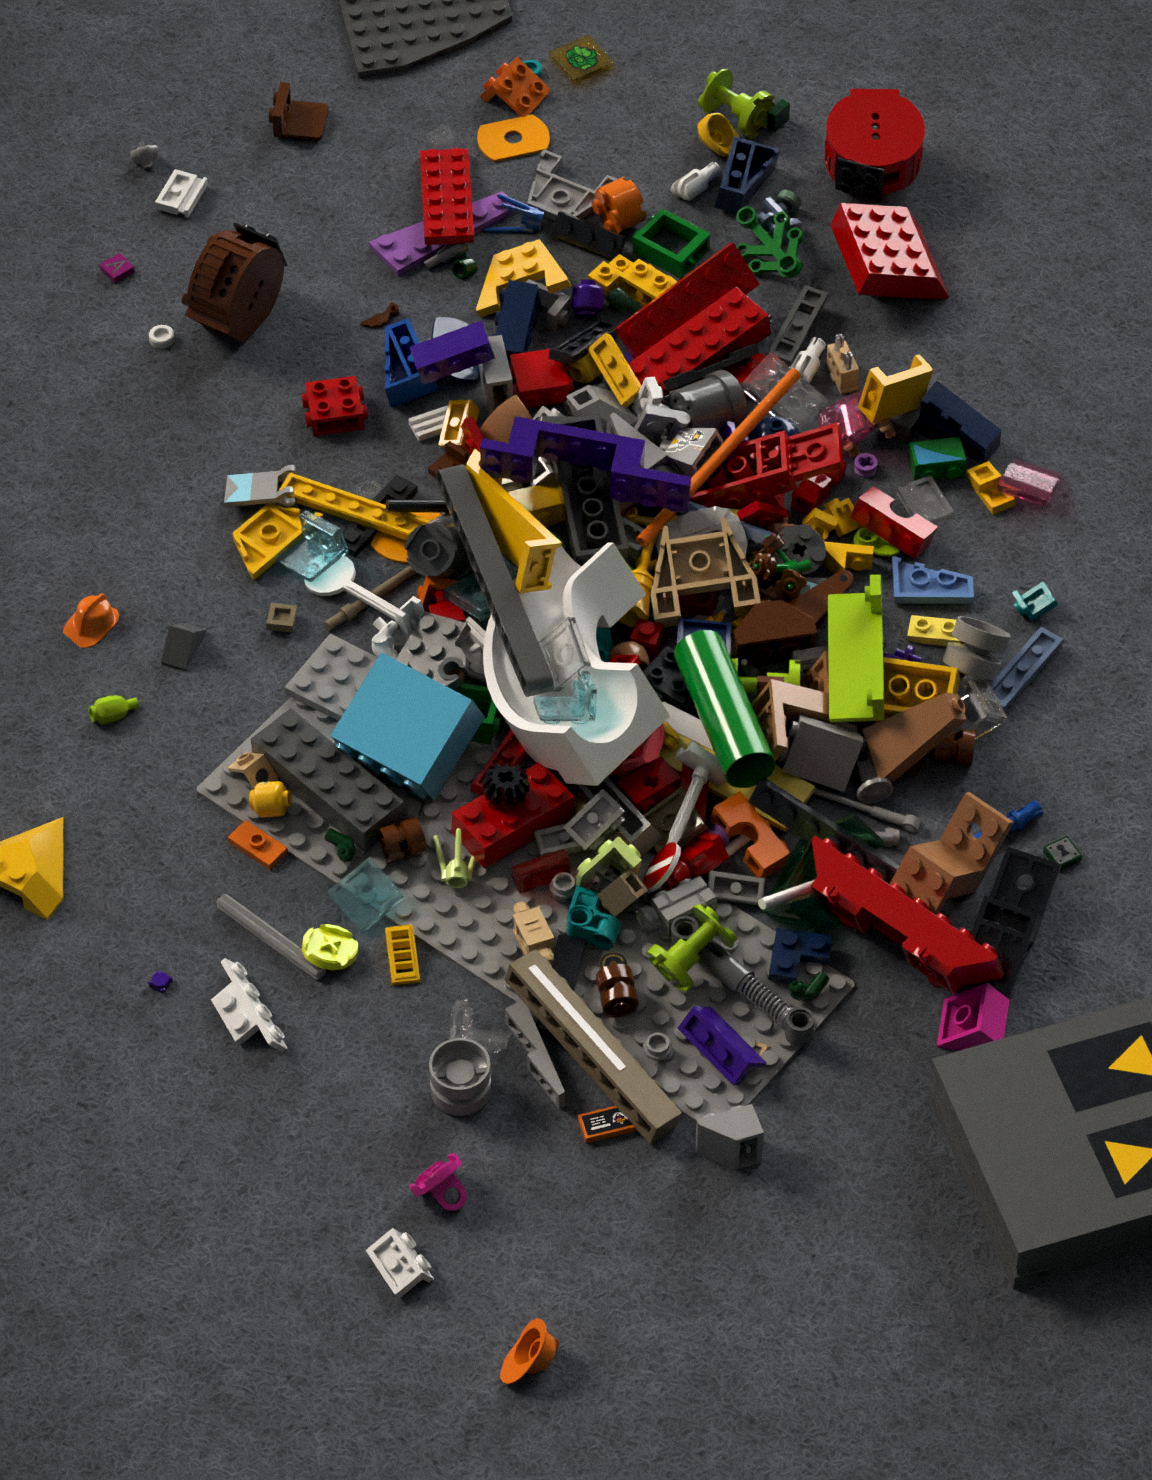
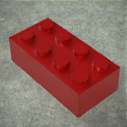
M537 763L525 770L528 775L530 790L525 802H518L516 808L512 805H507L504 810L501 804L493 807L491 800H486L483 794L452 812L451 833L456 837V829H461V844L484 869L533 841L536 830L558 826L573 817L574 796L548 768Z

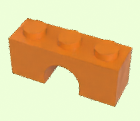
M739 791L713 807L710 821L713 825H720L727 833L729 839L735 835H745L753 841L754 844L746 850L743 862L755 877L766 878L786 866L790 852L787 844L782 839H778L774 834L770 823L766 819L761 818L756 812L755 806L748 802L749 798H745Z

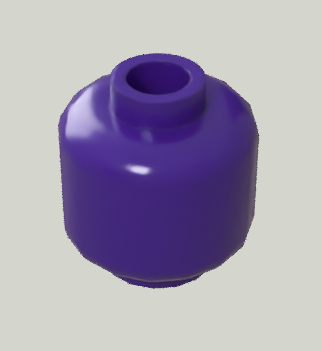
M583 279L581 284L573 286L571 308L576 311V315L596 317V313L602 311L604 289L596 285L595 280Z

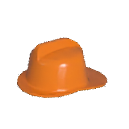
M103 593L98 596L85 597L79 602L76 612L65 624L63 633L80 648L94 646L116 625L119 619L118 610L111 607Z
M536 1318L531 1320L507 1354L500 1372V1379L503 1383L513 1384L526 1373L535 1374L541 1372L551 1364L559 1346V1340L547 1332L546 1324L542 1319Z

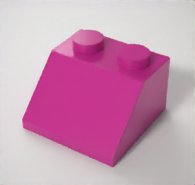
M988 983L945 998L937 1047L960 1051L1003 1039L1009 999Z

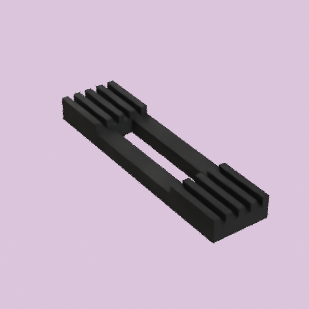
M757 343L724 355V360L698 371L693 369L664 380L663 383L666 391L690 385L691 381L738 362V367L754 361L751 360V356L760 353Z
M396 474L376 495L373 501L383 504L387 499H412L418 493V487L416 484ZM352 521L334 540V546L356 557L371 542V539L378 530L368 527L365 531L359 529L362 525Z

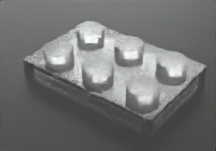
M770 352L742 382V390L759 404L791 368ZM800 377L769 413L773 416H782L791 420L801 433L826 406L829 400Z

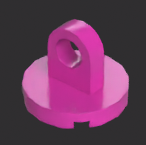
M456 1153L449 1154L447 1156L449 1161L446 1163L442 1160L434 1163L416 1178V1184H410L409 1189L415 1197H419L429 1191L438 1205L449 1211L457 1210L465 1204L467 1198L466 1190L453 1173L462 1164L461 1159ZM450 1187L455 1188L459 1196L454 1204H448L444 1199V1192Z

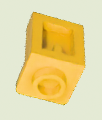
M836 498L824 504L826 508L824 512L838 518L837 525L834 528L838 537L862 527V525L850 518L854 510L850 498L839 501Z

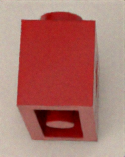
M661 756L619 780L617 788L643 815L679 789L681 777Z

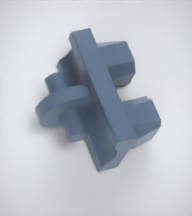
M771 197L765 198L764 208L758 215V223L766 232L770 231L773 234L775 227L774 216L778 212L788 214V209L783 203L777 204ZM781 218L779 223L783 222L785 218ZM790 218V224L784 231L782 245L789 242L787 234L790 229L794 227L801 228L802 223L797 218Z

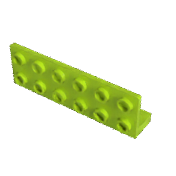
M881 574L870 575V586H865V593L828 595L830 722L885 720Z

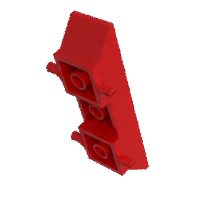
M817 836L813 837L812 846L817 878L810 886L819 905L834 914L844 927L849 928L852 926L865 934L870 926L874 927L901 945L909 965L924 974L934 987L939 988L942 986L954 995L961 986L997 980L1004 976L1001 966L1002 962L997 956L998 952L987 943L983 945L974 941L975 937L964 928L958 930L951 925V920L941 913L935 915L928 910L929 906L916 897L912 900L905 895L906 891L898 884L892 883L890 885L882 880L884 877L873 868L865 869L860 865V860L850 853L842 854L838 851V846L827 838L821 840Z

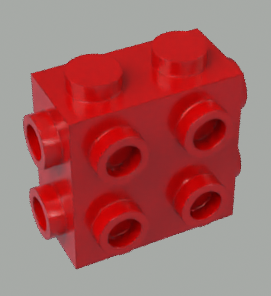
M551 349L510 355L509 368L513 381V396L517 395L526 408L564 403L567 401L566 396L570 394V391L574 390L572 376H567L566 373L569 372L568 364L549 359V350Z
M356 376L305 383L306 393L301 394L303 409L308 408L309 412H305L307 428L312 427L313 436L364 429L363 420L368 419L366 404L361 405V401H364L362 385H357Z

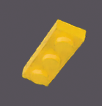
M605 333L588 348V351L621 406L627 408L635 401L641 384L612 336Z

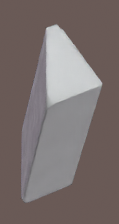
M709 871L707 887L710 888L717 900L759 906L758 901L763 898L765 878Z

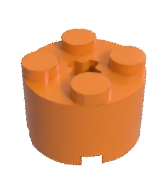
M621 177L597 188L595 200L591 202L594 212L597 215L600 214L604 222V228L616 233H621L644 222L646 219V210L642 211L640 204L644 203L642 195L631 180L625 181L626 177Z

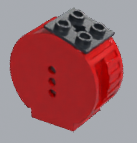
M850 89V96H845L835 104L827 119V137L825 138L824 150L825 166L830 177L835 182V189L882 202L883 195L897 190H904L917 177L922 162L925 125L917 107L905 97H899V89Z

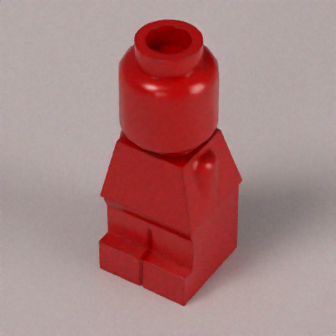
M843 461V469L803 480L798 485V489L792 491L791 507L808 515L818 505L823 504L831 492V487H835L844 478L845 470L847 469L846 463Z
M703 832L697 836L698 841L691 846H687L680 854L673 872L663 883L662 887L670 891L676 888L681 881L713 871L714 868L728 859L729 855L720 835Z

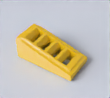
M413 925L385 928L392 986L419 983L420 975ZM401 948H410V949H408V950H399V951H394V950H393V949H401ZM411 959L410 961L395 962V960ZM413 968L412 972L396 973V970Z

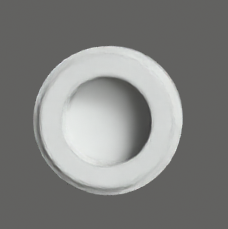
M167 325L155 326L149 332V341L156 348H166L174 342V331Z

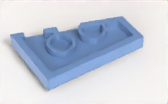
M892 556L894 604H973L974 589L972 576L945 569L935 571L925 568V564L915 562L912 565L901 562L899 557Z

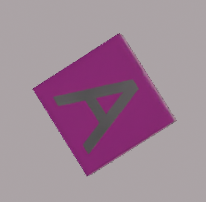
M121 253L99 264L100 270L114 284L135 273L134 266Z

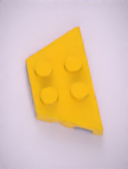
M267 503L232 533L233 541L253 580L258 578L324 522L323 514L315 512L313 516L300 513L298 508H285L278 504Z

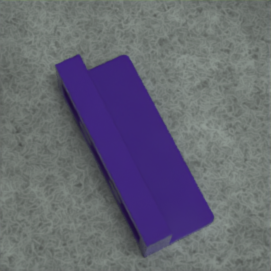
M693 1006L677 1028L732 1085H739L752 1067L763 1068L766 1064L755 1050L712 1007Z

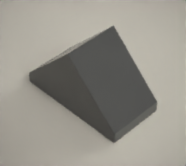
M185 623L170 625L161 664L186 671L207 630Z

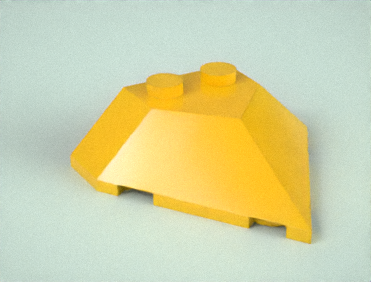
M63 817L0 842V887L21 896L24 909L46 920L51 917L63 901Z

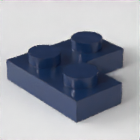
M776 928L768 980L791 983L797 980L800 961L829 965L833 935Z

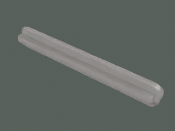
M223 894L218 898L216 902L218 909L315 980H320L326 974V969L311 964L304 957L302 948L228 894Z

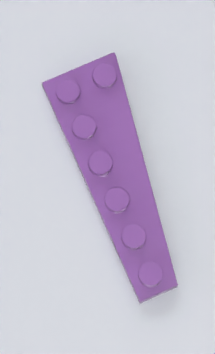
M503 191L499 192L500 194L507 196ZM499 193L472 202L474 234L514 213L500 206L501 203L512 204L497 197ZM424 221L388 235H382L369 242V248L397 276L435 256L445 245H425Z

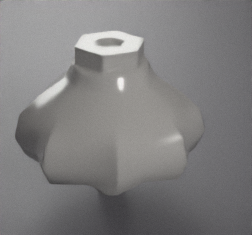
M140 142V147L130 152V158L133 162L140 164L143 169L154 167L153 162L159 154L158 147L156 145L145 146L144 142Z

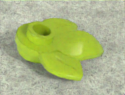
M865 527L860 528L854 535L853 542L855 545L874 546L873 552L879 556H894L900 553V549Z

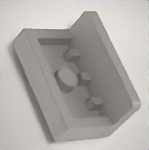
M602 789L563 828L586 852L590 849L596 851L606 841L603 836L610 829L616 831L626 821L623 816L627 812Z

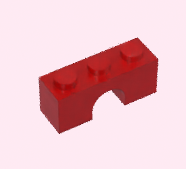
M872 486L858 498L850 518L916 559L929 547L938 527L917 513L910 518L896 515L891 510L895 499Z

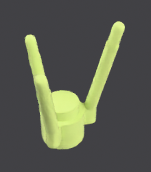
M460 828L456 829L455 859L451 860L447 866L437 835L433 836L441 869V881H446V884L452 888H463L468 882H472V873L476 864V859L471 856L468 866L465 861L461 860L462 831Z

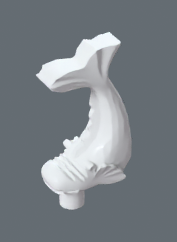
M378 617L373 623L379 632L372 638V651L376 657L382 652L396 660L399 654L394 649L393 635L398 628V624L395 621L393 622V620L387 624L381 617Z

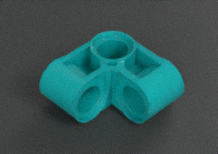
M577 886L567 912V936L586 939V944L599 949H612L622 923L614 916L601 913L603 905L597 896L600 892Z

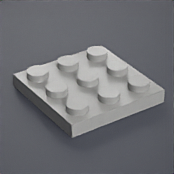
M329 634L285 686V694L339 721L378 657Z

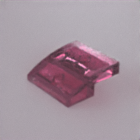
M863 391L853 393L836 401L817 415L819 427L838 423L841 428L842 447L848 441L858 444L874 430L873 424L858 408Z
M1014 458L1002 475L997 491L1046 507L1052 494L1055 493L1063 474Z

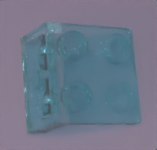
M305 510L299 515L302 525L301 531L304 537L280 555L276 561L283 568L312 582L348 553V549L341 528Z
M578 671V680L573 681L574 697H533V704L540 721H544L547 724H558L560 721L586 724L588 721H595L597 688L590 672Z

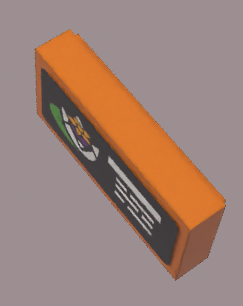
M616 1106L578 1115V1122L585 1143L637 1131L633 1123Z

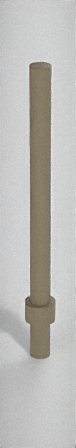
M408 566L370 592L381 598L417 574V572L411 566ZM358 599L352 604L344 605L338 610L339 613L324 622L325 628L331 631L344 621H351L368 604Z

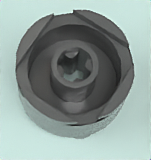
M808 524L793 525L783 529L779 534L785 533L781 538L786 544L781 550L790 561L795 559L798 563L809 559L812 569L800 574L805 578H815L826 556V548L822 537ZM777 553L772 555L776 564L784 563ZM775 573V575L781 580L783 573Z

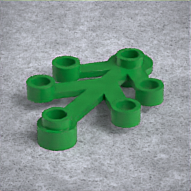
M749 206L741 208L736 216L737 221L743 228L751 229L764 244H738L736 247L739 252L747 249L745 253L741 254L744 260L750 256H774L777 261L762 262L760 259L752 260L749 263V268L753 274L760 276L764 272H779L780 276L786 279L796 277L802 269V263L797 257L798 246L804 240L802 231L797 227L788 231L789 245L785 254L781 248L785 228L790 224V218L787 213L778 212L774 216L775 227L773 238H771L757 222L758 215L755 210ZM781 218H785L783 222L779 223ZM795 234H799L797 238H792ZM760 265L759 269L754 270L755 266Z

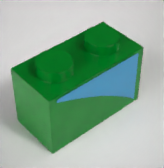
M960 437L909 443L908 461L914 482H929L934 479H954L959 476H965L966 457Z

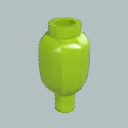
M118 695L97 699L93 706L88 707L89 717L92 722L98 721L102 725L110 724L123 719L129 710L139 708L137 698L126 700Z

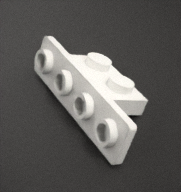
M224 958L221 964L232 982L213 997L211 1001L235 1042L242 1044L260 1030L271 1047L284 1052L287 1049L282 1040L284 1034L272 1023L270 1010L258 999V996H260L259 991L245 977L247 975L246 969L239 962L234 963Z

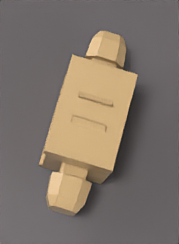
M523 901L516 903L513 908L514 914L512 915L514 919L513 933L523 954L526 955L536 949L543 957L549 960L552 966L555 950L554 936L539 906L531 909Z

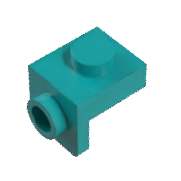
M1044 581L1023 595H1020L1017 590L1012 592L1017 600L1013 603L1021 616L1026 614L1031 621L1036 620L1059 605Z

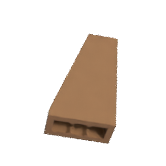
M943 693L862 729L878 778H887L891 782L897 780L966 721L964 714L965 705L958 694Z

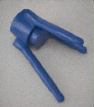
M499 193L497 194L499 199L512 204L501 203L500 206L523 215L521 224L526 226L483 228L485 233L525 232L533 234V229L540 231L544 211Z

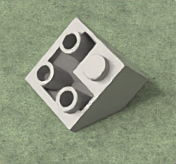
M587 385L566 396L572 416L582 417L599 414L600 418L607 421L606 433L610 434V414L613 412L632 427H635L638 418L629 407L621 406L612 390Z

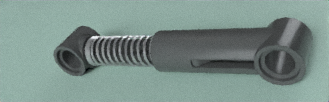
M681 916L672 922L671 947L679 939L687 941L699 929V924L694 918ZM713 939L698 953L700 960L697 964L735 994H741L749 1001L751 1000V1003L755 1004L760 1010L762 1009L764 1013L766 1012V1015L773 1018L774 1021H777L781 1029L785 1031L786 1040L790 1044L801 1047L806 1046L812 1041L815 1018L809 1009L804 1007L794 1008L790 1004L787 1005L786 1001L783 1002V999H779L776 993H772L771 989L768 990V987H764L761 981H757L751 969Z

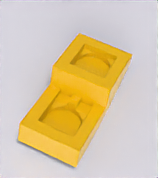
M989 461L966 470L967 477L975 492L992 515L1015 506V498L1002 485L1001 474Z

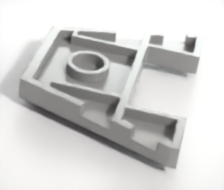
M543 149L527 205L544 211L543 216L553 221L556 220L558 212L561 211L580 219L594 212L591 202L595 200L596 189H589L555 175L556 171L563 164V157ZM606 175L597 188L613 182L617 178Z

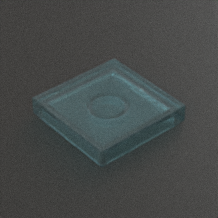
M371 857L327 891L360 933L366 931L405 900L404 896Z

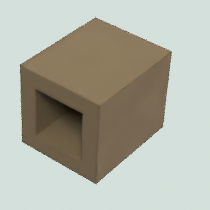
M630 868L597 894V896L601 900L603 907L615 917L646 893L648 889Z

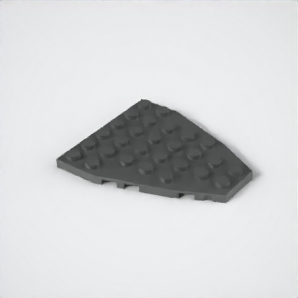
M338 0L358 78L409 70L412 68V64L422 60L426 63L431 61L434 55L442 52L445 55L477 41V37L485 32L490 34L498 27L512 22V13L508 0Z

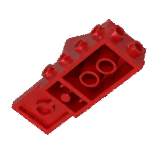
M836 422L789 437L785 431L740 443L690 498V501L708 508L718 506L720 508L742 509L755 501L785 508L784 493L798 489V481L844 468L841 428Z

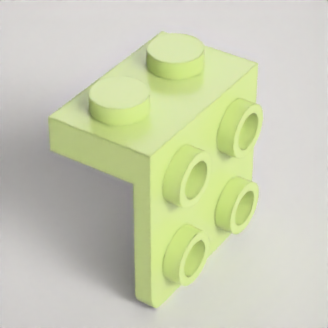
M619 836L613 842L610 839L607 840L598 849L599 854L592 860L587 858L577 868L579 872L576 876V887L581 886L585 888L597 877L596 871L601 873L610 864L621 874L631 868L638 877L642 862L640 852L632 844L627 845Z

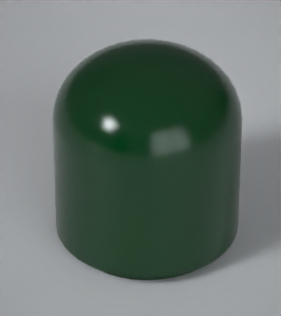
M469 257L454 261L452 265L454 276L465 279L474 275L477 272V263ZM461 267H463V268H464V274H463V276H458V275H457L458 270H459Z

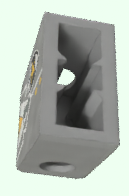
M682 428L677 432L672 441L663 440L660 444V449L668 454L669 465L683 473L684 476L692 477L724 441L716 428Z

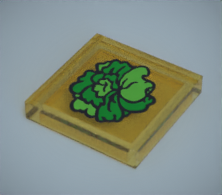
M589 34L549 51V59L573 85H577L614 68V61Z

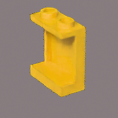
M920 355L914 356L909 370L891 376H886L879 367L870 369L858 408L872 424L920 408L921 399L926 394L933 369Z

